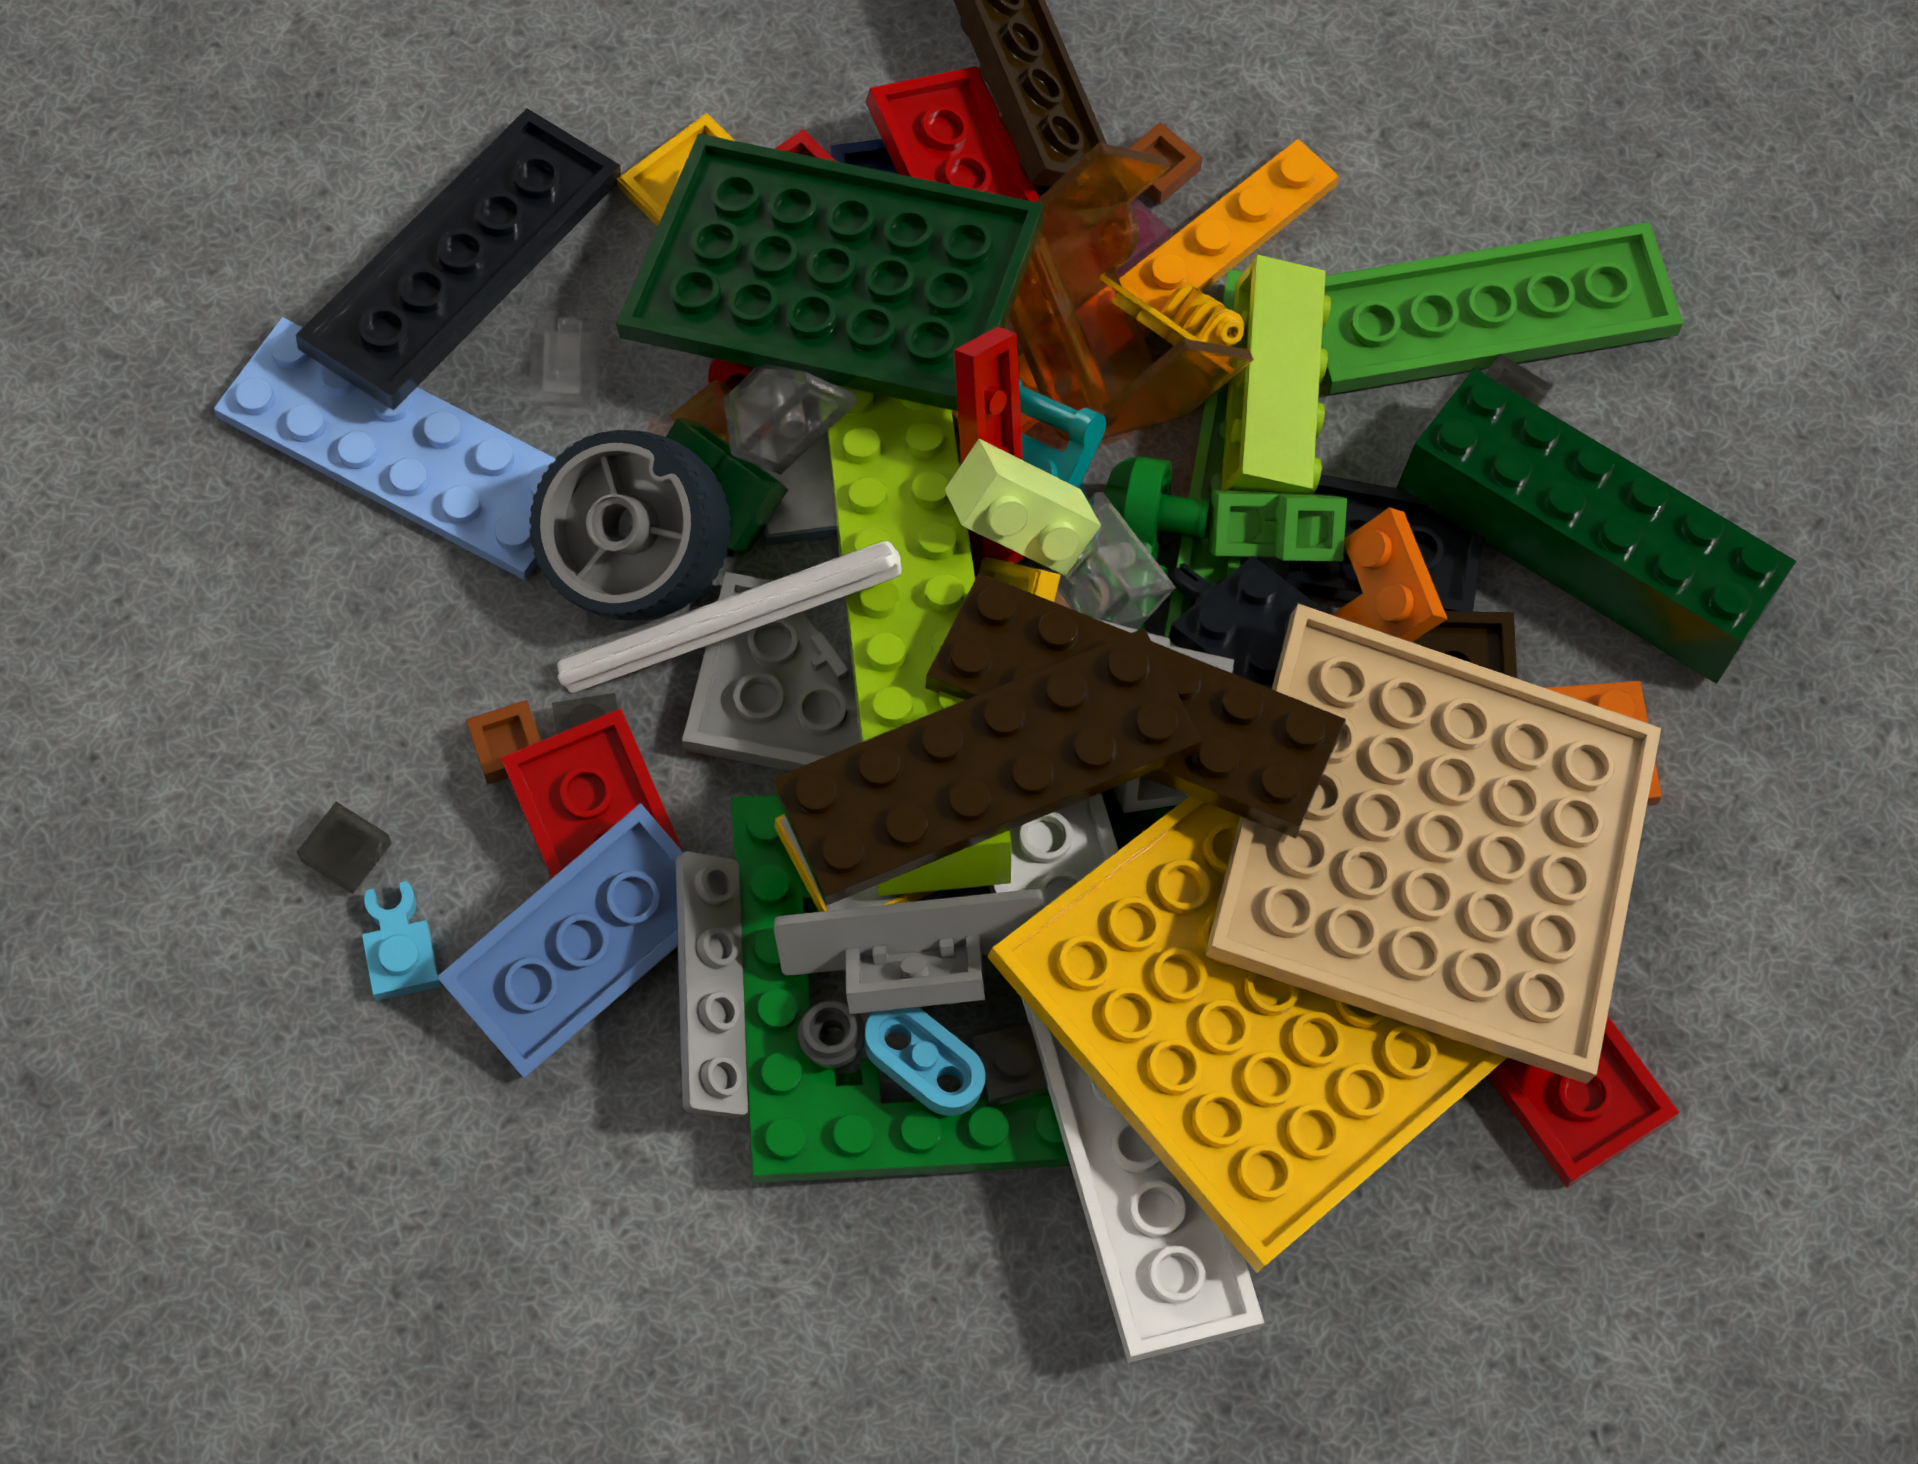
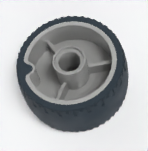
M614 430L587 436L573 443V446L567 447L548 466L549 469L543 473L542 480L537 485V492L533 496L534 502L530 509L532 512L531 517H529V523L531 524L529 531L532 536L531 545L534 547V556L538 560V566L543 570L545 578L549 580L553 588L558 590L559 594L571 603L588 612L611 619L636 621L655 619L687 607L688 604L693 603L698 597L702 596L705 593L704 590L709 588L713 580L717 578L718 571L723 567V561L727 557V547L730 545V509L726 503L727 497L723 492V487L716 479L717 476L700 457L685 446L664 436L645 431ZM628 509L632 514L633 527L629 536L621 540L618 530L619 520L624 511Z

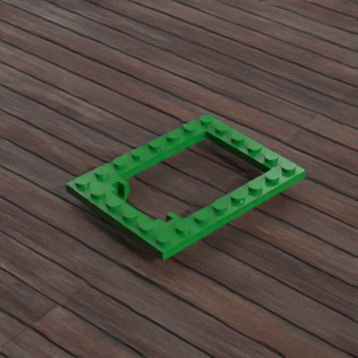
M1112 788L1101 792L1118 850L1177 806L1123 813ZM777 796L731 797L733 859L739 864L747 1096L752 1183L1070 1166L1050 1095L979 1098L977 1103L965 1113L946 1116L931 1111L920 1101L882 1103L879 1068L870 1059H861L859 1070L854 1073L836 1074L835 1068L818 1066L804 1055L798 1041V1027L803 1015L810 1009L808 974L785 975L782 973L774 933V920L778 916L804 914V907H808L809 913L819 911L774 828L775 818L785 814Z

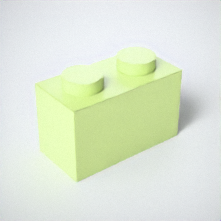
M978 439L945 488V492L963 527L1065 576L1101 526L1081 489L981 439Z

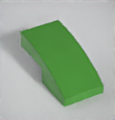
M1212 490L1208 553L1214 556L1277 557L1285 561H1343L1347 498L1296 493Z

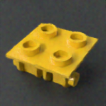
M1104 274L1100 276L1099 279L1117 291V294L1111 301L1114 305L1150 328L1179 350L1209 370L1216 361H1219L1235 373L1239 371L1240 368L1226 359L1244 334V322L1238 313L1229 310L1221 302L1209 295H1205L1193 285H1184L1176 289L1161 312H1159Z

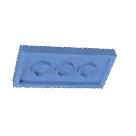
M641 803L437 976V979L523 1078L529 1075L678 946L676 858L683 852Z

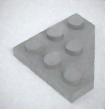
M725 572L718 601L772 582L773 580ZM803 611L706 646L682 738L683 751L792 771L861 743L854 682L849 676V670L823 633L815 629Z

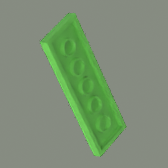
M1647 222L1325 275L1324 295H1328L1331 298V310L1327 324L1322 330L1321 348L1326 349L1328 352V363L1324 376L1329 394L1470 371L1474 368L1482 369L1678 336L1683 320L1651 223Z

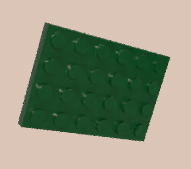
M698 134L617 319L618 334L620 338L958 412L954 349L997 326L1005 329L1045 220L1044 203Z

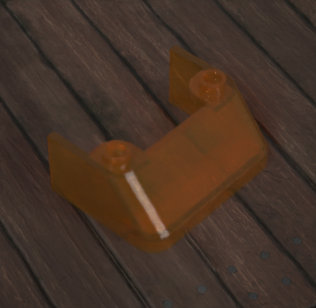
M1098 143L1036 201L1044 203L1045 220L1009 319L1015 333H1017L1018 341L1039 393L1078 411L1082 408H1089L1103 414L1106 418V429L1102 440L1189 414L1254 359L1249 349L1183 338L1156 362L1153 361L1136 319L1111 302L1117 291L1099 278L1104 274L1122 286L1116 270L1132 256L1139 239V225L1130 203L1166 172L1170 166L1166 157ZM1054 428L1062 439L1070 440L1068 433Z

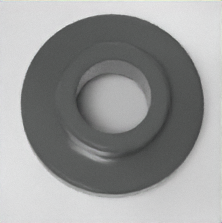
M824 1001L814 1005L803 1015L798 1027V1041L802 1052L811 1062L825 1068H837L850 1063L860 1054L864 1046L865 1026L859 1013H849L848 1004L841 1001ZM831 1027L840 1028L845 1033L844 1038L836 1045H826L820 1041V1037L826 1029Z

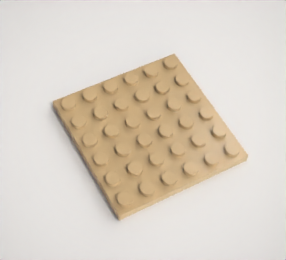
M1297 604L1290 616L1272 689L1343 717L1346 721L1296 839L1244 817H1239L1205 956L1587 1084L1597 1075L1661 728Z

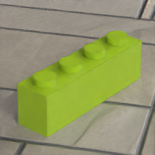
M1257 254L1235 283L1234 311L1243 319L1244 334L1230 354V362L1240 369L1237 373L1229 369L1221 490L1313 494L1317 489L1321 477L1322 463L1320 458L1315 457L1316 438L1321 432L1325 417L1324 404L1318 402L1319 384L1325 375L1328 363V352L1326 349L1321 348L1322 330L1327 324L1331 310V298L1328 295H1324L1326 270Z

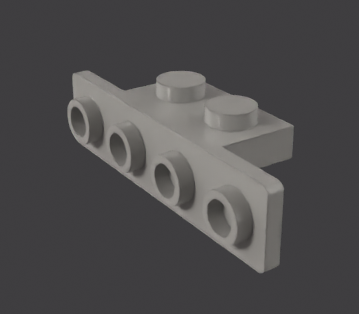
M686 851L676 858L683 1108L686 1112L738 1118L748 1112L739 864L734 859Z
M1028 889L778 916L774 920V933L782 973L785 975H798L846 969V996L850 1014L875 1011L884 1012L893 1009L985 1000L982 955L989 954L996 944L1044 908L1043 892L1040 889Z

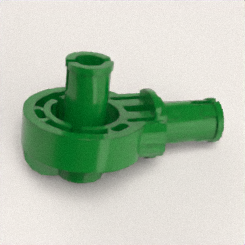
M1143 456L1127 458L1119 462L1110 473L1104 489L1100 511V540L1104 549L1108 552L1106 567L1116 577L1108 622L1137 630L1145 628L1153 583H1159L1160 578H1166L1168 573L1166 567L1157 564L1165 532L1196 536L1200 539L1207 538L1210 525L1211 500L1171 496L1172 464L1170 460Z

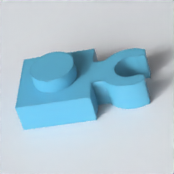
M407 881L399 883L402 894L400 904L389 910L379 907V901L374 888L365 891V908L371 920L379 925L381 929L362 934L372 992L376 1001L441 987L440 981L437 979L439 974L427 920L409 924V920L416 910V898L411 885Z

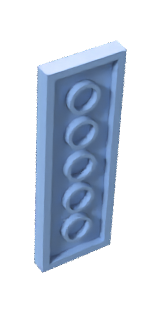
M282 317L213 408L216 417L527 581L538 565V560L534 556V547L531 545L532 536L529 531L531 529L529 517H531L532 513L530 509L534 502L533 496L537 492V485L541 482L543 473L549 469L548 466L556 459L419 387L393 411L298 350L296 334L303 327Z

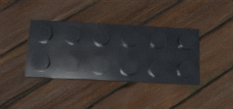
M526 108L296 334L298 350L394 411L617 184V178L621 176L620 164Z

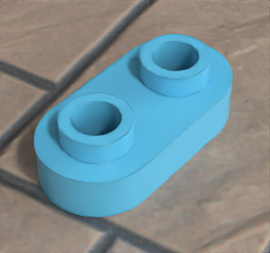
M919 1007L871 1013L865 1027L864 1049L868 1058L876 1067L935 1113L946 1116L959 1115L970 1110L977 1103L985 1083V1069L981 1059L972 1049ZM891 1033H900L908 1039L909 1045L902 1050H895L886 1044L885 1037ZM942 1075H953L960 1081L961 1088L955 1092H946L939 1087L937 1079Z

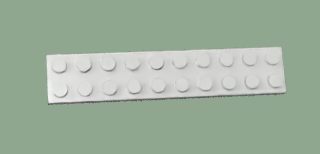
M1101 793L1010 830L1011 883L989 885L991 893L1040 889L1043 892L1045 908L1119 851ZM1022 999L1127 1362L1131 1363L1260 1330L1264 1324V1319L1245 1258Z

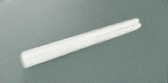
M882 541L562 657L557 663L559 682L569 692L576 693L895 579L902 573L899 552L889 541Z

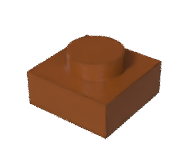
M1159 122L1119 156L1118 169L1161 205L1201 171L1203 157L1164 124Z
M527 700L466 719L487 785L508 778L502 765L501 757L541 741Z

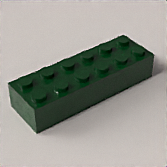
M1476 368L1470 372L1415 442L1396 487L1429 504V509L1470 534L1474 531L1484 537L1483 542L1715 684L1719 682L1797 562Z

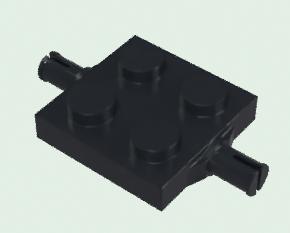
M1254 556L1226 579L1210 584L1190 569L1186 563L1180 564V568L1177 567L1168 580V584L1171 587L1176 588L1194 602V605L1171 624L1168 637L1170 641L1180 648L1234 659L1233 674L1270 689L1273 687L1290 616L1297 604L1330 614Z

